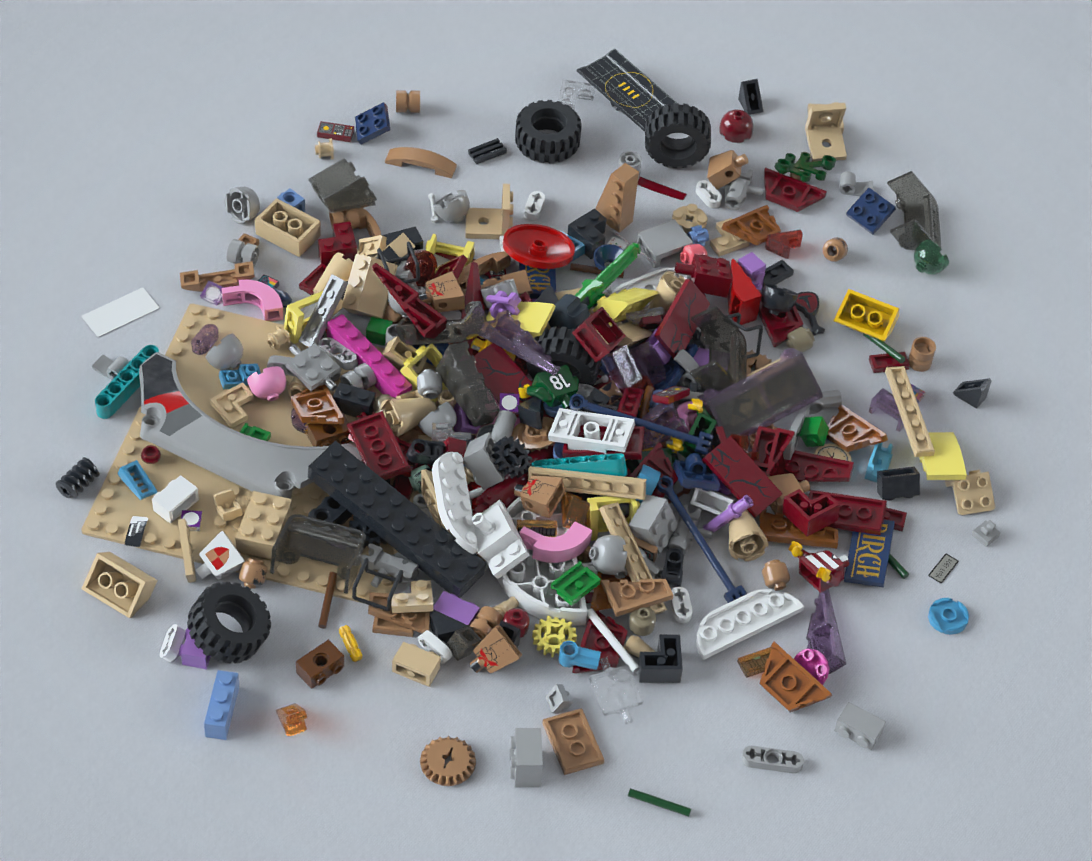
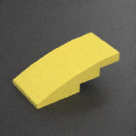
M520 302L517 306L520 312L517 315L504 314L501 319H494L489 311L477 335L481 339L493 335L502 339L512 337L517 341L540 336L543 334L556 306L550 303Z
M928 432L935 450L934 456L919 457L923 471L926 472L927 480H966L965 464L954 432Z

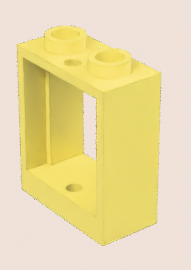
M432 343L418 348L415 351L417 355L414 358L411 356L403 362L405 366L400 370L417 390L418 374L412 367L426 355L445 378L442 382V391L449 390L461 379L459 374ZM438 397L431 399V401H434L435 403L436 401H438Z

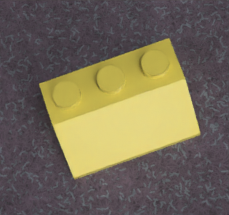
M635 287L629 290L625 288L618 294L614 292L609 297L604 296L597 301L598 305L593 311L595 312L603 307L614 322L618 323L637 316L658 292Z

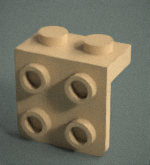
M980 470L969 471V475H966V480H945L946 487L953 486L959 515L995 509L989 472L981 473Z

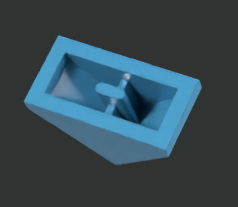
M643 464L637 478L646 479V494L652 495L661 472Z

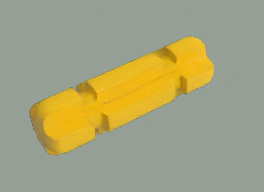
M348 625L341 626L339 634L343 638L348 653L351 654L352 661L357 662L361 660L362 652L358 648L359 646L354 635L351 633L350 627Z

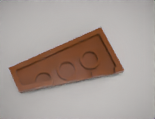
M767 509L759 514V527L770 542L791 544L795 541L806 546L834 549L838 547V529L826 526L807 537L788 518H785L784 514L778 512L775 515L767 513Z

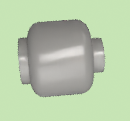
M432 369L424 370L423 373L417 376L418 393L423 398H437L443 389L441 375Z

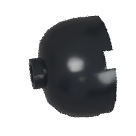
M765 283L761 291V302L764 307L769 309L768 312L773 315L789 312L795 306L798 299L796 292L786 288H778L777 285Z

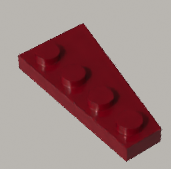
M795 450L791 460L784 459L782 454L769 476L791 473L794 474L798 482L805 480L808 482H849L854 469V462Z

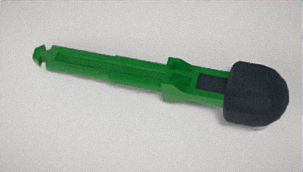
M640 243L630 244L594 280L585 279L582 282L583 287L575 295L565 294L555 304L556 307L548 322L550 327H567V329L572 330V328L576 329L590 316L589 309L597 304L600 298L606 296L603 292L637 258V254H640Z

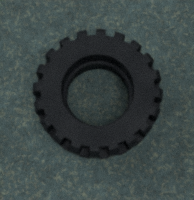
M538 100L537 103L532 102L525 106L517 115L515 143L522 154L526 157L529 156L533 161L538 160L539 163L549 162V164H554L556 161L558 163L563 162L564 159L567 160L578 150L582 128L581 119L574 109H571L567 104H562L560 101ZM539 130H553L557 133L548 134Z
M679 103L667 104L663 108L656 109L655 113L653 112L646 121L645 149L648 155L658 164L662 163L663 166H672V168H687L688 165L693 166L697 164V161L703 160L704 156L709 153L711 148L710 120L703 111H698L697 107H690L689 104L685 103L683 105H679ZM673 133H683L689 136L686 138L674 139L668 137L667 135Z
M552 327L550 330L548 328L545 329L542 335L533 339L526 365L533 380L538 373L567 365L572 376L578 377L579 383L593 386L596 383L602 360L594 361L572 334L575 329Z
M217 582L207 587L198 597L189 611L187 627L188 630H191L189 632L191 639L195 640L194 644L198 649L201 648L203 650V654L212 656L215 661L223 660V663L231 664L232 661L233 663H241L255 655L268 638L269 630L271 629L270 612L266 610V603L259 599L260 596L250 591L251 588L247 586L242 587L237 582L233 584L231 582ZM216 613H225L233 617L240 624L243 632H234L223 626Z

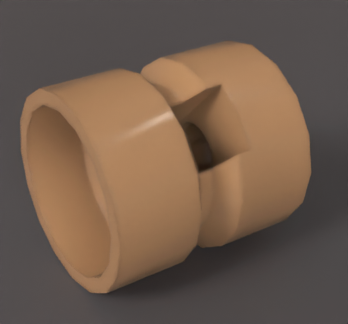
M396 90V112L405 113L409 110L411 113H420V91L412 90L407 93L406 90Z
M355 205L344 207L343 210L339 208L329 211L332 229L335 223L349 221L351 222L352 229L360 227L359 215Z
M918 337L913 341L908 358L912 369L919 372L930 369L936 351V344L933 340L927 337Z
M483 606L476 615V619L468 627V635L472 640L480 643L497 624L500 625L503 616L496 609Z

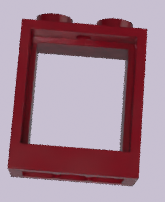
M603 307L590 315L572 332L595 362L607 355L626 337Z

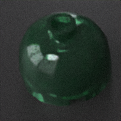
M928 239L926 241L923 240L916 247L913 256L916 269L920 273L924 272L929 275H935L943 271L949 265V259L946 254L943 256L940 253L942 249L936 243Z

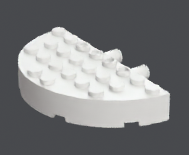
M564 495L551 518L525 510L520 497L507 508L517 531L518 527L556 528L555 536L546 537H558L570 529ZM527 549L530 556L498 578V582L509 598L515 597L519 602V607L527 613L545 621L547 616H550L551 619L557 617L561 620L563 618L566 623L571 621L572 626L586 625L587 607L585 597H582L571 606L557 594L556 590L551 589L553 581L578 563L577 557L565 562L548 563L533 559V551ZM592 562L582 563L584 567H588L593 573L597 574V570Z

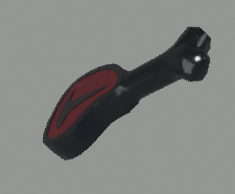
M809 291L797 293L798 299L795 307L809 319L810 331L813 336L823 334L825 329L818 325L815 317L819 310L817 294Z

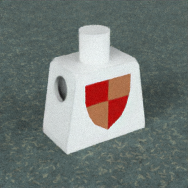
M221 531L200 552L199 555L205 563L195 570L202 579L213 573L220 580L240 570L245 560L227 535Z

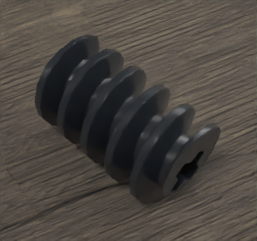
M83 457L55 485L64 497L70 498L71 495L76 498L78 497L77 491L83 492V487L89 486L88 481L93 482L94 477H99L100 473L91 460Z

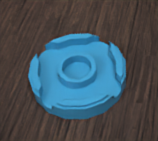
M940 598L931 605L928 619L934 629L941 633L952 635L958 634L965 629L968 624L969 613L961 602L953 601L952 598Z

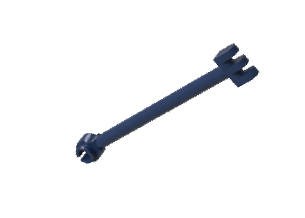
M574 394L569 401V406L574 411L586 409L598 414L634 419L636 426L695 444V452L705 455L709 453L707 448L711 446V442H709L713 439L711 434L701 431L699 437L692 436L590 403L580 394ZM573 402H578L580 406H575Z
M668 476L660 477L656 485L658 491L669 497L727 588L728 592L724 594L727 603L746 595L747 592L742 585L735 588L674 492L673 480Z

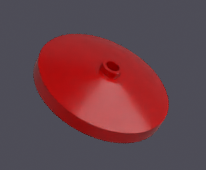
M520 224L509 228L504 234L502 244L505 252L514 260L524 265L541 269H555L566 266L573 260L575 252L574 243L567 235L554 228L538 224Z

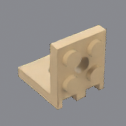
M834 102L831 104L811 105L805 131L812 162L822 161L824 155L833 156L836 160H846L847 154L841 132V123L846 111L845 103ZM828 142L831 146L824 147L822 143Z
M503 184L501 209L469 208L466 214L465 238L499 239L500 236H504L509 227L513 226V217H510V215H513L514 205L510 204V202H513V191H510V184ZM481 222H486L487 224H486V225H481L480 223H481Z

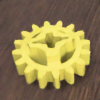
M547 616L546 621L540 619L539 624L534 626L532 633L533 645H537V651L543 649V655L551 653V657H554L556 653L559 655L560 646L563 642H576V628L572 627L571 621L566 623L563 618L559 620L557 617L551 619L550 616Z

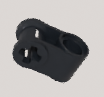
M416 439L410 445L406 455L412 463L433 466L434 462L443 455L446 445L439 441Z
M672 548L667 551L662 572V579H666L668 584L677 585V587H681L683 577L684 554L680 549Z

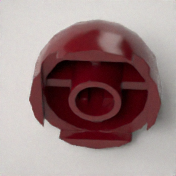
M738 109L730 110L724 114L719 126L720 134H723L727 141L733 143H742L748 137L750 139L754 129L751 116L747 112Z

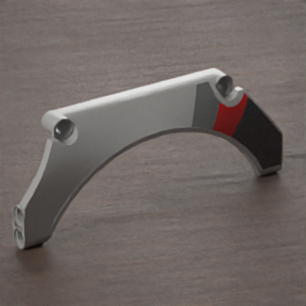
M156 352L140 365L141 413L146 414L142 418L140 437L143 440L149 441L252 492L256 491L291 499L292 491L296 487L301 489L313 482L308 478V466L329 446H291L244 435L217 422L189 399L178 380L176 360ZM351 443L341 444L363 462L355 445Z

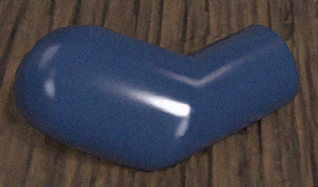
M273 288L279 295L282 306L287 308V305L292 303L289 294Z

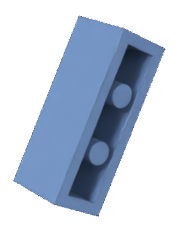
M217 671L204 721L205 737L227 740L240 687L238 673Z

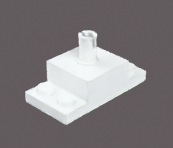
M559 408L548 438L549 441L568 444V450H590L605 454L608 450L625 452L635 426V420ZM581 425H584L585 438L577 437ZM599 426L607 427L602 441L600 440Z
M498 500L482 513H477L473 516L472 522L475 527L479 549L477 552L487 561L492 574L497 579L530 556L501 500Z

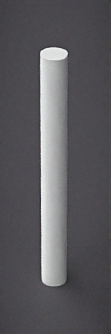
M592 608L587 610V616L632 672L636 673L640 669L637 663Z

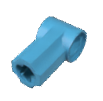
M565 641L560 646L559 663L568 668L576 665L597 670L601 652L578 647L573 641Z

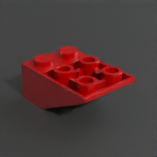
M732 259L730 265L732 283L727 295L728 314L740 313V325H744L757 320L762 295L760 290L752 283L751 278L745 274L742 266L735 259ZM733 317L732 320L736 322L737 317Z

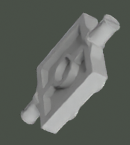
M316 343L303 351L295 344L290 346L289 350L295 357L286 362V367L310 391L324 384L331 391L337 388V384L331 378L340 372V366Z

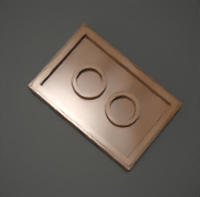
M582 708L542 720L564 775L604 764V757Z

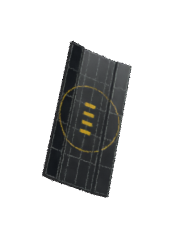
M615 48L593 63L577 69V72L610 101L612 107L616 106L617 111L621 110L643 131H645L646 121L653 112L655 113L656 109L663 108L667 104L673 105L677 103Z

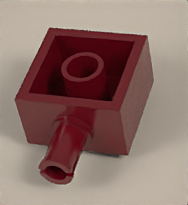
M694 254L691 265L676 262L675 274L689 276L703 294L727 298L732 283L730 261L724 258H712L704 254Z

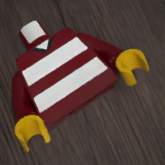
M793 541L788 550L792 552L794 557L799 558V574L815 589L822 593L832 586H839L844 579V568L849 566L847 556L843 555L837 558L829 550L808 553L802 549V545L798 542Z

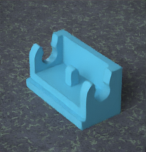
M883 442L875 444L864 479L877 483V471L888 470L893 456L891 454L893 449L891 443L888 448L882 446Z

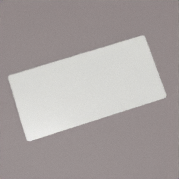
M140 288L82 315V318L96 336L99 337L159 309V306L144 288Z

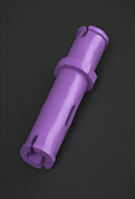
M745 495L736 503H731L728 509L717 515L707 524H704L703 529L714 533L734 518H739L745 510L753 506L752 499Z

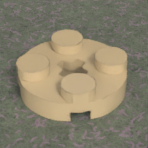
M688 204L673 211L672 220L675 219L683 227L685 233L690 232L691 227L701 225L703 229L707 225L706 214L696 204Z

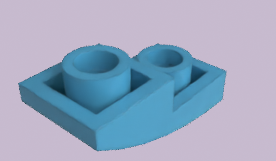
M258 363L240 364L238 370H220L218 376L224 390L231 389L241 383L247 386L249 385L248 377L255 372L258 375L261 372Z

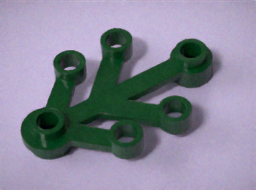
M801 152L800 158L794 163L796 156L792 153H787L785 159H778L774 167L781 174L790 172L799 175L800 179L804 182L810 181L811 174H814L817 180L824 181L827 173L814 168L822 167L825 170H832L835 167L836 158L824 155L822 161L809 162L811 155L808 152Z

